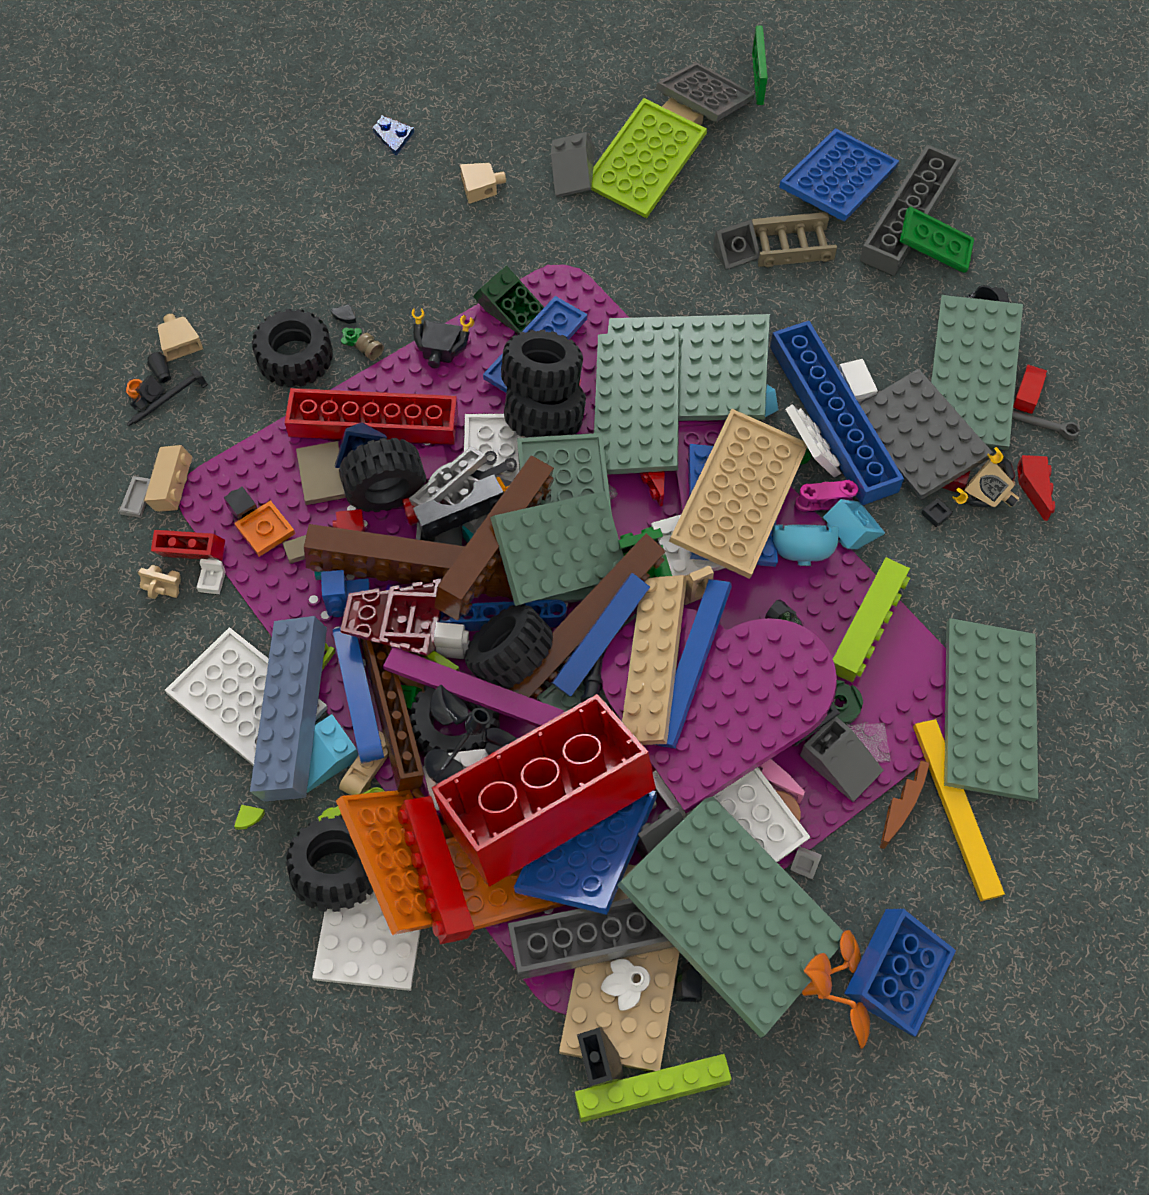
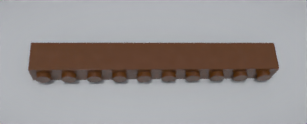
M646 533L552 632V647L548 650L549 654L543 659L539 668H536L529 677L527 676L523 679V682L515 684L514 687L508 690L536 699L544 690L541 687L546 681L551 683L559 673L557 670L562 664L565 665L628 576L633 573L645 582L650 577L648 572L653 567L657 570L665 561L663 556L666 550Z

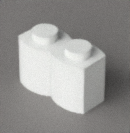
M436 622L434 635L436 652L443 657L464 659L470 642L468 641L469 631L465 630V626L462 624Z

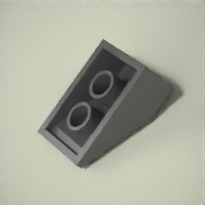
M587 132L552 140L551 160L556 197L592 190L595 146Z

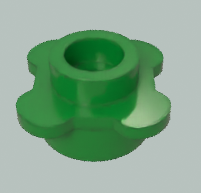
M344 328L342 330L343 338H341V343L355 346L362 334L361 329Z

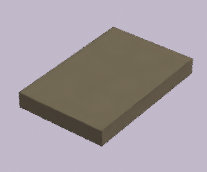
M338 441L297 448L296 452L305 504L309 505L346 498L339 475V468H335L339 452Z

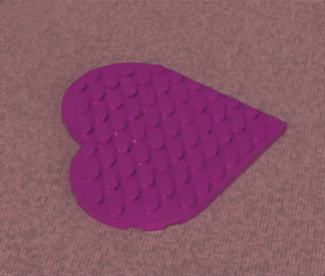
M683 608L676 670L697 611L693 609ZM636 618L626 624L614 636L605 652L601 669L604 693L621 721L623 718ZM770 618L751 620L734 626L727 631L721 624L718 625L676 748L654 744L643 745L649 752L651 765L685 813L690 812L704 799L716 795L798 742L822 723L836 695L837 678L833 658L828 648L818 636L807 628L787 620Z

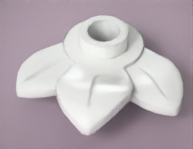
M617 959L610 963L613 974L605 978L601 990L609 995L618 996L619 1010L624 1011L634 1007L640 1001L641 992L650 984V975L645 968L633 966L629 960ZM636 974L641 976L639 983L633 982V977Z

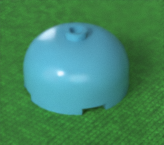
M777 524L773 525V542L780 556L788 560L798 561V565L809 566L811 561L827 559L834 553L838 545L839 527L832 526L829 527V530H826L827 526L792 524L784 526L783 529V525Z

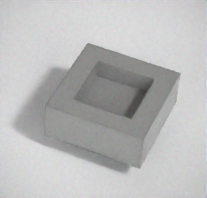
M799 846L790 870L813 879L822 855Z

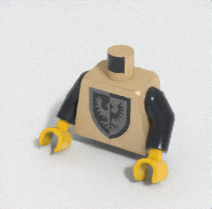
M994 448L997 452L994 456H990L989 453L987 454L989 460L969 481L964 491L961 488H957L960 496H952V498L958 504L965 503L971 506L988 508L990 506L996 507L1002 500L1012 507L1018 501L1019 497L1010 491L1015 485L1014 479L1016 476L1012 463L1001 453L999 448Z

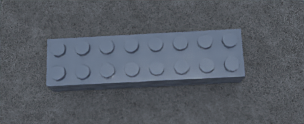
M315 616L274 621L250 792L264 802L306 798L327 627Z

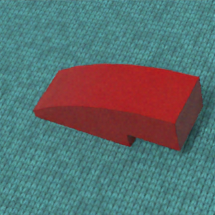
M1027 364L1013 408L1030 414L1033 413L1044 384L1046 370Z

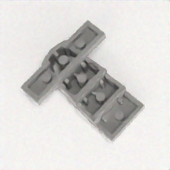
M470 446L453 462L445 464L436 470L430 477L429 482L409 498L411 504L416 507L430 500H435L443 505H454L466 500L473 491L474 482L479 481L470 475L487 462L486 455ZM488 514L467 522L463 526L475 534Z

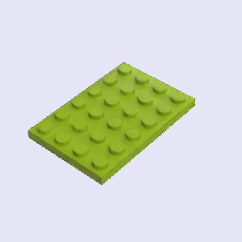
M643 98L593 167L592 191L647 219L707 134V129Z

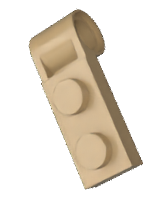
M379 731L384 758L361 764L358 755L341 780L340 790L349 795L363 794L369 790L371 780L389 756L382 732Z

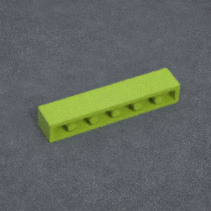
M889 558L884 559L833 658L837 676L852 683L856 676H862L866 667L863 662L865 658L870 659L875 650V647L872 646L874 640L879 642L884 632V629L881 627L883 623L888 624L893 614L890 609L892 605L897 606L902 596L899 594L900 589L905 590L909 583L910 577L907 575L910 568Z
M725 1054L575 1091V1100L580 1122H585L730 1084L732 1079Z

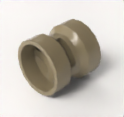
M369 333L362 334L355 345L371 361L379 357L384 350V345L379 341H375L374 337Z

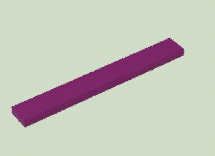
M395 647L392 648L383 665L384 670L437 689L442 684L445 689L461 699L535 727H539L564 713V710Z

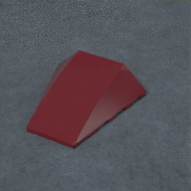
M435 579L433 583L428 584L416 582L412 583L413 586L400 588L399 585L391 586L390 590L384 591L372 589L349 593L340 629L341 633L428 656L435 649L434 635L436 622H440L441 611L435 608L437 586L441 579Z

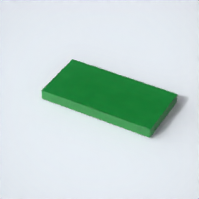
M756 26L752 49L756 104L764 105L768 79L763 26Z
M911 206L906 209L900 242L960 272L966 273L969 270L974 238Z

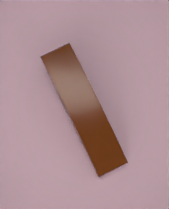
M920 761L916 768L914 781L907 779L902 787L900 799L893 797L891 800L880 848L885 849L915 806L925 782L929 762Z

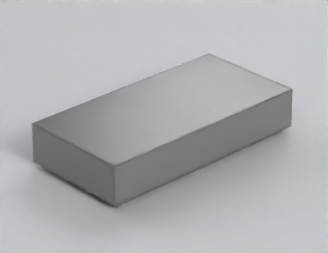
M132 477L119 510L121 515L142 517L146 506L144 499L150 479Z

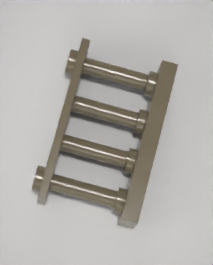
M821 212L752 219L755 235L760 237L763 250L759 254L758 267L834 260L837 245H827L824 230H827L829 221L828 213ZM815 231L820 246L809 247L805 232ZM797 233L801 248L790 249L786 234ZM778 235L782 250L771 251L767 236Z

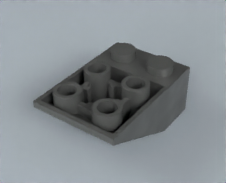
M837 717L824 725L803 746L800 757L852 802L884 771L853 730Z

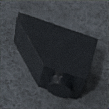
M602 1027L577 1034L589 1087L625 1079L619 1053Z

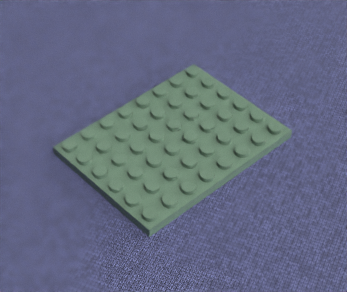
M770 314L609 318L608 334L679 328V421L726 420L731 409L756 420H765Z
M713 796L704 799L617 884L760 1038L768 1033L812 981L804 972L809 962L820 953H825L828 959H830L840 947V940L843 934L841 928Z

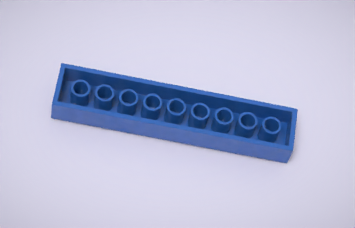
M810 321L773 332L770 344L773 354L813 423L815 422L819 427L820 435L829 444L831 454L835 455L838 459L839 467L846 480L853 481L858 486L856 497L861 505L898 493L904 480L902 474Z

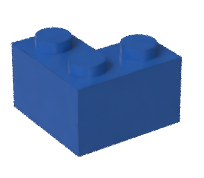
M344 570L321 572L322 597L328 616H344L349 593L371 590L369 578L346 581Z

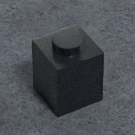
M243 487L231 491L224 497L228 509L237 521L257 509L255 502Z

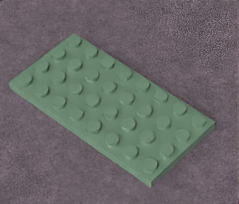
M942 295L931 383L989 448L994 449L997 447L1001 450H1008L1023 304Z
M679 328L598 334L594 433H602L607 474L678 470Z
M602 433L517 438L519 470H521L531 455L554 468L552 474L554 481L549 488L551 493L546 501L542 500L539 505L605 491L611 510ZM597 585L540 600L557 599L564 603L582 602Z
M949 618L947 621L944 786L1032 802L1038 799L1035 634Z

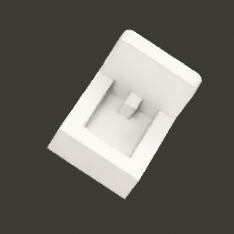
M214 558L201 559L200 566L202 570L197 584L198 592L220 594L226 573L223 563Z

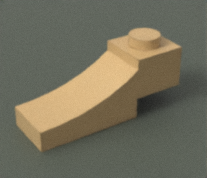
M710 565L685 575L687 582L684 605L703 597L709 579L713 580L714 572Z

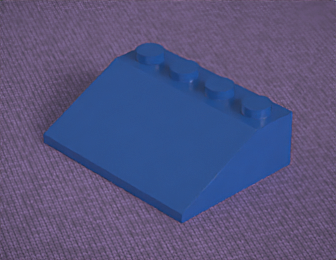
M886 909L844 994L856 1003L862 1002L867 1011L916 1037L956 950L905 909Z

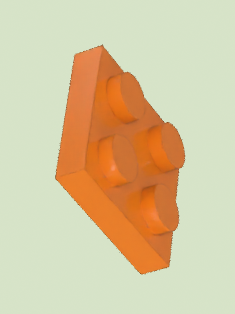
M271 500L234 523L237 530L259 557L295 535L292 526Z

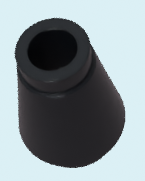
M161 352L150 354L147 357V365L159 382L165 383L170 381L171 376L166 356Z

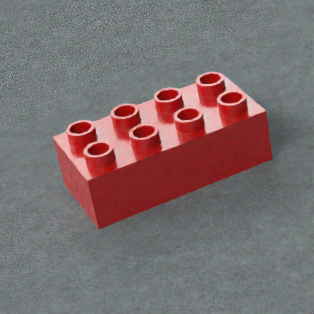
M596 694L431 788L445 825L490 887L655 790L656 786L649 752L600 696Z

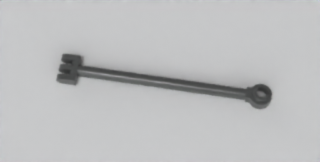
M1013 411L1012 419L1057 431L1067 440L1076 439L1080 433L1079 425L1074 422L1059 424L1017 411Z

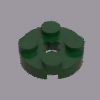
M837 680L834 702H832L840 712L836 717L846 725L851 724L859 717L863 706V698L860 691L855 686L845 684V681ZM836 699L845 702L842 707H838L834 703Z

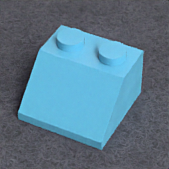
M840 499L823 516L827 521L828 528L832 526L839 527V541L847 549H859L885 534L866 508L858 501Z

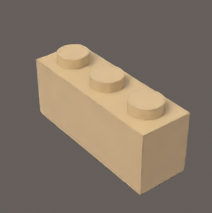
M182 445L159 448L144 499L155 511L178 510L192 462V456Z

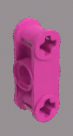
M850 480L804 484L800 489V496L795 500V506L803 512L830 510L840 499L853 501V496L858 492V486Z

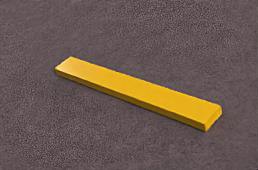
M937 720L916 723L913 729L925 760L930 763V773L979 900L981 902L1002 897L1005 893L964 789L944 786L945 741Z

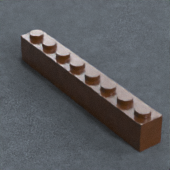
M360 638L397 791L421 788L424 772L399 676L383 668L392 650L391 646Z

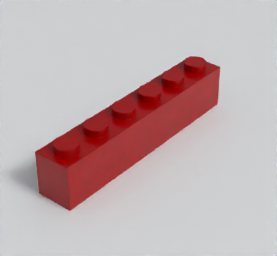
M432 796L404 800L398 810V821L400 824H403L405 843L410 847L412 853L411 862L419 875L418 884L420 890L424 891L426 910L431 914L433 920V933L436 937L438 936L440 944L468 939L475 928Z

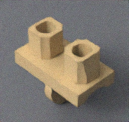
M151 565L148 569L141 568L138 574L141 578L140 588L148 591L149 598L155 599L158 594L177 598L181 582L179 572L172 570L168 575L162 574V569Z

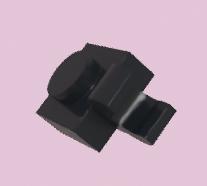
M149 375L135 389L139 395L130 405L135 410L138 408L141 410L147 403L151 404L164 393L165 389L152 375Z

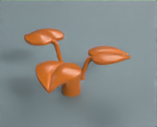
M846 930L843 932L840 940L844 963L831 969L830 961L825 953L816 955L804 969V972L812 981L801 993L804 996L818 995L819 999L825 998L850 1005L852 1008L850 1011L852 1027L858 1039L860 1049H863L870 1032V1018L866 1007L862 1002L856 1004L855 1001L830 995L832 990L830 975L844 970L848 966L851 973H855L861 961L857 940L850 930Z

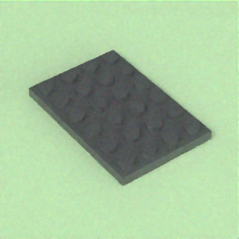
M920 369L915 370L860 403L861 408L904 480L921 500L989 459L988 453L990 456H993V452Z

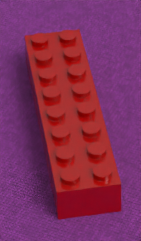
M290 388L285 426L288 437L343 439L346 428L363 422L386 435L387 440L397 438L399 441L403 439L410 443L454 445L458 416L457 396Z

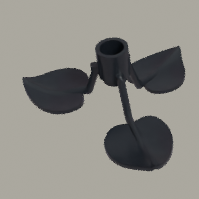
M441 684L433 693L430 701L432 716L443 725H449L452 722L459 725L465 722L467 732L451 755L441 749L429 751L424 759V767L429 778L436 783H440L463 770V765L454 758L470 735H479L483 731L482 740L487 743L485 750L488 755L515 741L517 738L502 729L489 728L490 715L486 710L475 708L472 712L468 713L466 704Z

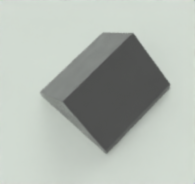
M752 220L715 231L713 249L725 269L759 258L760 252Z

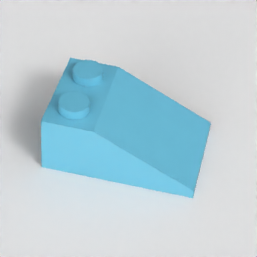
M333 715L328 716L315 725L307 793L353 764L358 757L356 747Z

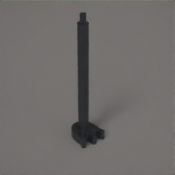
M193 367L190 369L192 375L134 415L126 424L128 426L133 423L136 424L197 380L202 388L208 385L198 369Z

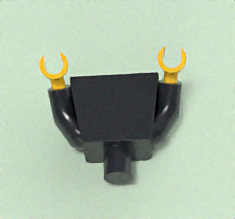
M414 308L412 310V316L415 319L413 324L414 341L418 350L423 352V358L428 360V365L431 368H439L440 362H452L455 356H458L466 349L470 335L468 330L474 325L472 317H470V322L465 324L466 316H461L460 323L462 326L424 320L423 324L421 322L425 316L423 309L421 308V316L416 317Z

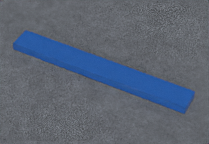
M709 579L675 673L667 744L654 745L674 749L677 746L732 588L730 582Z

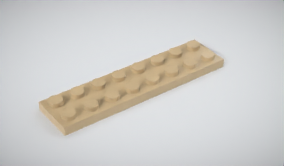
M684 575L648 578L645 583L650 588L638 603L622 722L642 745L667 744L687 582Z

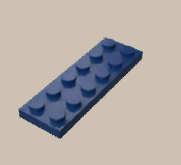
M555 296L523 331L525 333L529 330L557 332L560 336H566L569 340L585 323L587 314ZM502 353L484 372L483 379L506 393L507 387L501 378Z

